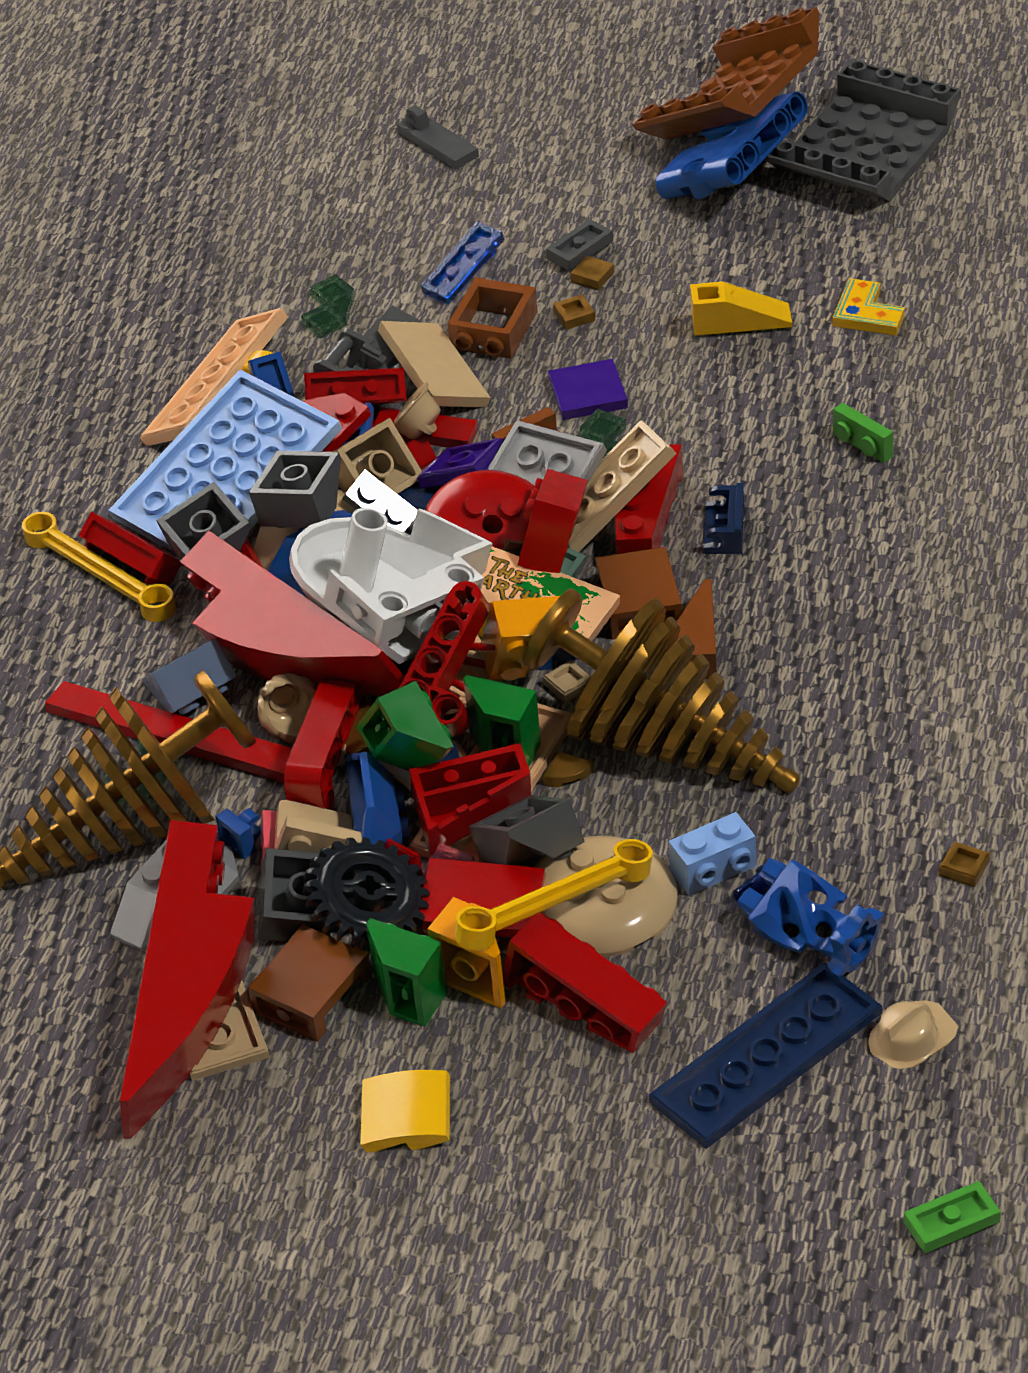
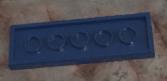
M824 962L649 1094V1102L707 1149L882 1014V1005L844 976L838 978L833 975L828 964Z

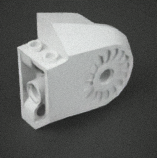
M360 508L355 510L351 517L331 518L309 525L297 535L289 556L291 573L307 599L379 647L389 658L398 664L408 661L417 655L454 585L462 581H470L478 585L481 590L484 580L482 574L486 570L492 542L421 508L417 510L411 535L388 526L386 516L373 508ZM451 631L445 639H455L459 631Z

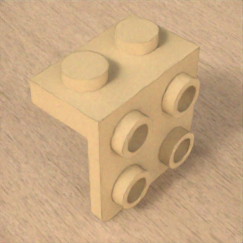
M281 800L278 804L274 849L319 853L322 848H331L334 841H340L345 845V841L349 837H353L357 843L361 842L362 832L352 830V817L346 813L289 800Z

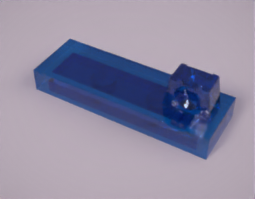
M477 221L421 285L423 294L449 304L478 270L497 253V248L505 240L503 232Z

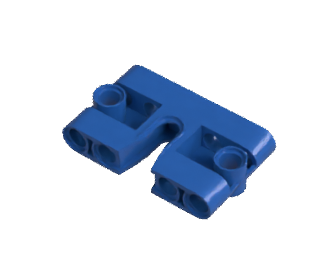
M795 91L775 96L753 118L702 130L700 132L701 135L706 136L708 141L682 150L657 176L656 188L659 195L664 199H673L692 194L695 199H701L709 196L717 189L740 184L806 116L808 105L804 95L801 92Z

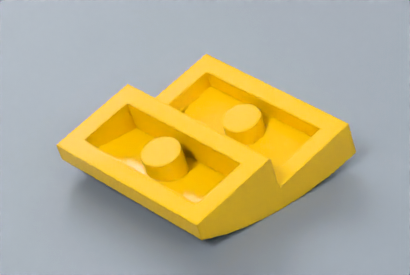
M446 1070L400 1071L362 1080L360 1145L367 1153L380 1151L402 1143H406L411 1150H420L450 1140V1074Z

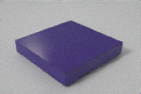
M613 359L548 370L549 382L562 420L628 408V399Z
M504 438L446 448L419 474L417 479L420 487L426 488L446 484L465 473L487 470L504 442Z

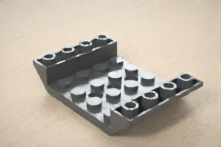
M851 59L837 74V96L795 143L782 140L764 161L780 170L891 201L948 134L961 96V89L949 86L946 83L923 79L917 75H908L894 71L891 68H883L868 64L862 60Z

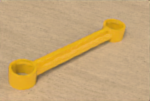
M35 512L23 520L22 529L25 541L30 547H49L140 605L141 614L146 620L160 622L169 619L175 613L174 594L169 586L164 584L148 586L59 531L56 518L51 513ZM156 602H164L160 605H151Z
M625 839L615 844L612 858L489 910L481 906L465 907L456 915L455 940L465 949L474 951L485 950L494 944L496 931L617 878L628 882L642 881L651 872L652 848L643 841Z

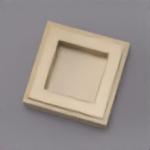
M569 660L544 675L542 679L545 687L564 703H567L582 694L591 676L572 660Z

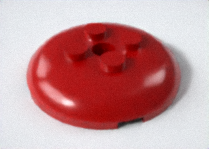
M473 471L460 475L443 485L432 496L425 511L492 542V546L520 556L529 521L523 519L535 485L520 476L504 471ZM492 525L499 532L491 534L486 532L484 528Z

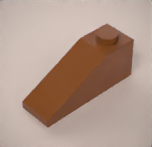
M704 579L677 620V623L681 630L678 642L682 636L687 635L695 644L692 662L697 655L703 654L710 663L705 678L709 679L711 674L717 672L712 579Z

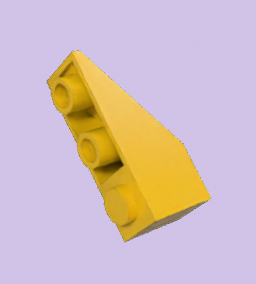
M723 281L690 284L691 317L694 336L792 327L790 307L787 302Z

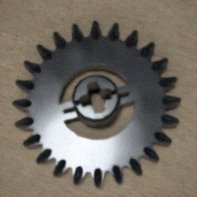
M349 837L346 839L345 845L340 841H334L331 848L325 847L320 849L318 857L311 859L310 868L305 872L304 880L306 883L303 888V894L309 895L306 901V908L317 907L312 917L313 921L327 917L323 927L324 933L334 926L339 928L336 936L337 942L349 933L352 940L351 948H355L360 938L363 937L366 940L367 951H370L366 926L370 918L383 923L394 924L401 929L416 933V929L422 928L425 917L419 910L428 909L429 904L421 898L430 896V892L423 888L424 884L428 883L427 879L423 876H418L421 868L416 864H408L411 858L409 855H397L398 848L392 845L388 849L384 848V841L377 840L375 845L371 844L370 839L367 837H362L360 843H357L353 837ZM354 870H367L358 873L353 880H342L346 874ZM383 901L394 902L391 907L379 911Z

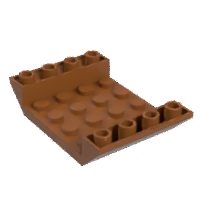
M800 7L791 11L786 16L781 17L780 14H776L765 22L759 23L758 20L746 24L743 28L731 27L720 34L721 39L712 47L722 65L716 69V75L700 85L701 90L691 94L686 99L680 100L676 97L660 106L654 103L645 107L640 112L641 116L632 124L634 129L661 139H671L755 117L818 54L819 11L817 7L807 10Z

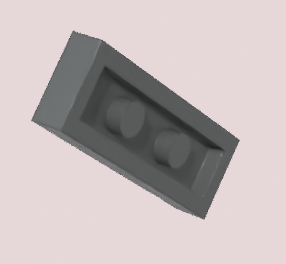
M417 105L406 110V120L397 124V131L400 135L455 170L479 157L477 147L428 118L427 112Z

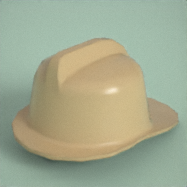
M427 382L422 384L408 399L393 423L399 433L413 440L424 433L431 435L437 430L435 421L441 409L428 392L429 384Z
M926 1000L897 1002L883 1012L880 1021L871 1031L868 1041L870 1052L893 1068H913L946 1047L956 1037L958 1025L939 1003Z

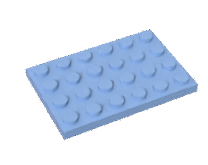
M239 370L108 511L114 520L175 553L169 547L156 520L215 482L250 522L252 528L258 522V518L249 491L276 451L322 452L342 430L339 420Z

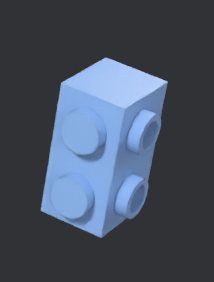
M737 812L668 841L670 870L688 896L756 867V836Z

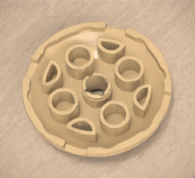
M605 835L583 837L585 842L572 848L573 853L570 856L555 861L551 860L550 857H542L533 867L545 868L544 887L612 858L615 844L626 838ZM653 851L651 872L646 879L638 882H628L617 878L546 909L541 913L549 919L557 920L566 931L580 941L591 944L603 957L617 956L634 951V946L645 942L651 937L655 939L668 926L677 907L676 880L666 862Z

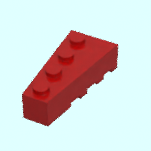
M682 444L669 445L677 454L615 515L617 554L660 548L663 538L662 534L665 525L668 523L669 512L672 503L675 501L677 487L683 475Z
M539 912L509 941L502 971L504 986L511 989L517 984L528 990L526 993L527 998L539 1004L546 999L557 1006L559 1015L571 1021L584 1019L587 1021L590 1031L632 1053L639 1048L662 1022L667 1001L655 989L641 984L630 976L622 966L613 964L600 955L591 944L580 941L566 931L557 920L549 919Z

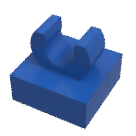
M226 808L215 816L220 841H224L226 845L231 846L232 850L243 859L256 852L254 840L261 835V828L254 824L260 819L258 814L248 808L237 816Z

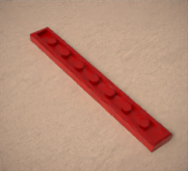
M63 681L45 701L46 712L101 729L103 728L96 720L95 715L102 706L125 736L138 739L110 700V694ZM127 700L159 743L192 720L185 716ZM220 727L185 754L284 783L285 766L292 748L254 737L257 741L249 748H244L238 743L229 729Z

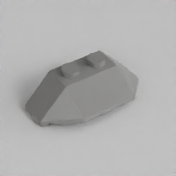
M166 841L127 882L110 932L111 938L140 951H146L148 947ZM225 844L223 862H225L224 880L222 886L218 885L217 894L227 895L239 881V875L232 847Z

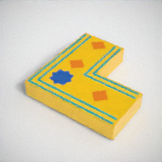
M849 278L833 315V326L897 336L905 316V307L876 303L881 292V283Z

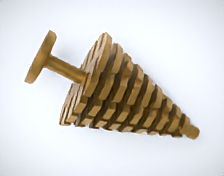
M572 588L566 590L555 601L539 623L523 656V663L532 669L543 666L560 647L595 669L574 708L576 711L569 721L567 736L569 738L583 740L586 739L587 735H591L590 742L600 746H605L614 739L613 749L624 752L631 750L638 743L636 755L647 758L653 756L657 749L663 745L659 761L671 764L689 746L686 752L688 754L683 760L682 767L694 770L701 765L708 752H711L716 745V752L707 764L706 773L719 775L731 758L735 757L737 760L731 769L730 779L741 781L752 768L757 772L752 781L754 785L764 787L770 780L779 789L788 794L798 787L800 775L792 769H787L780 765L784 755L777 746L771 750L768 756L762 753L769 738L762 728L752 736L748 743L744 741L754 721L753 716L747 709L739 714L730 730H726L733 718V713L738 707L739 699L730 690L725 694L721 702L717 703L721 695L720 692L724 687V680L715 672L710 675L707 682L704 681L710 663L703 654L697 655L692 662L695 644L687 635L682 636L678 642L679 632L681 631L680 626L672 616L668 617L664 622L666 609L659 599H652L650 603L648 602L638 611L633 621L630 620L608 651L572 629L582 606L581 595Z
M204 670L195 675L194 683L207 700V708L161 743L158 742L118 688L114 687L109 695L110 700L148 753L141 757L119 726L101 706L95 718L130 767L124 771L96 734L87 726L81 737L111 781L105 784L74 746L67 757L92 792V795L87 798L68 773L59 766L53 777L74 808L68 812L48 786L44 787L39 797L56 823L50 826L36 808L31 805L25 816L38 836L31 840L24 830L17 825L11 837L20 850L12 854L5 845L2 846L0 849V890L12 878L19 885L30 882L31 880L24 870L29 865H32L42 877L53 874L52 868L43 856L49 851L63 868L68 869L77 866V863L62 843L66 838H69L87 861L100 858L98 852L81 829L85 825H88L111 854L122 851V846L100 816L104 811L107 812L134 847L146 843L140 831L118 802L123 797L157 839L166 837L168 831L137 790V787L142 783L171 820L189 822L156 777V774L161 770L202 823L206 824L215 821L213 815L173 761L220 727L229 729L238 743L244 748L251 747L257 741Z

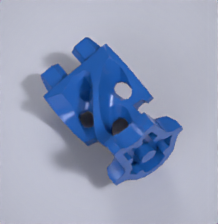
M769 858L762 867L759 877L770 885L771 888L763 896L749 887L737 902L739 909L749 918L751 927L756 934L776 945L797 953H801L808 947L825 954L831 959L828 963L830 971L838 978H841L846 972H853L866 959L874 946L881 922L885 917L884 913L877 909H864L857 904L849 915L837 911L835 908L846 901L847 895L793 859L786 865ZM820 891L826 895L827 901L824 904L813 902L809 898V893ZM788 923L798 926L799 935L790 937L784 932V927ZM817 925L831 928L832 935L827 938L819 937L816 934Z

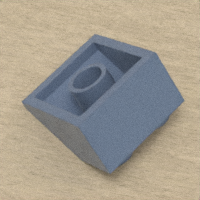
M212 639L143 677L142 681L166 711L173 713L178 710L182 716L200 706L197 699L203 695L194 683V677L200 671H205L220 693L230 689L231 686L228 681L237 676L217 640Z

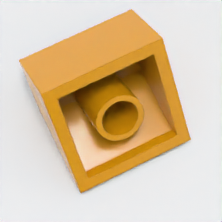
M560 596L492 601L481 643L495 645V651H482L489 680L503 679L511 681L526 677L532 668L523 663L525 650L539 623Z
M453 897L428 927V936L441 942L446 985L502 1008L505 1005L500 951L496 938L494 944L485 950L474 951L461 947L455 940L456 915L465 907L478 905Z

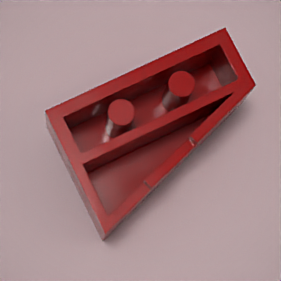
M547 469L544 479H536L523 519L528 520L529 524L517 566L535 571L560 573L588 480Z
M520 743L409 769L411 796L430 856L471 834L470 825L531 795L530 770Z

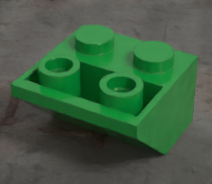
M466 675L463 682L466 708L471 716L469 733L480 751L485 752L520 743L529 767L541 745L536 691Z
M416 681L377 698L356 726L374 759L407 771L412 768L441 762L454 747L448 728L440 723L432 709L430 697L426 692L421 691Z
M370 918L366 926L373 972L389 1014L425 1027L447 994L441 942L427 935H419L401 929L394 924L383 923Z

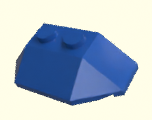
M361 752L344 755L354 830L362 832V837L369 838L371 844L374 845L377 840L384 841L385 846L386 839L389 838L403 845V840L410 839L407 816L399 817L400 812H406L403 789L395 790L393 775L369 753Z

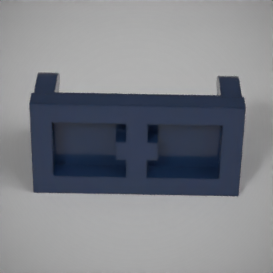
M744 483L713 486L709 488V495H721L726 499L723 501L713 500L706 502L703 554H742Z

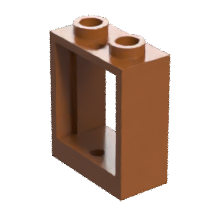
M475 277L448 322L449 339L454 347L460 351H470L512 359L538 312L536 287ZM477 310L511 315L505 328L471 323Z

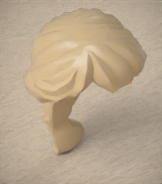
M294 673L273 676L271 680L265 683V686L260 690L261 694L258 696L257 709L261 726L273 738L282 739L284 742L294 744L318 686L310 678L298 676ZM346 744L337 766L344 764V755L349 754Z

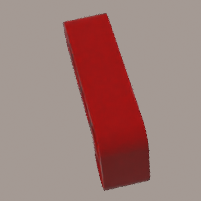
M470 581L459 582L450 590L399 687L401 688L416 681L421 691L426 692L430 697L435 715L440 723L448 728L452 737L460 736L467 731L471 723V716L460 698L454 693L449 692V689L489 613L487 600L478 585ZM451 631H459L455 639L445 640V637ZM442 663L439 671L431 674L428 673L431 665ZM458 709L454 718L443 720L447 711Z
M322 679L319 682L285 766L284 788L286 800L322 809H334L335 795L332 777L360 708L361 687L359 683Z

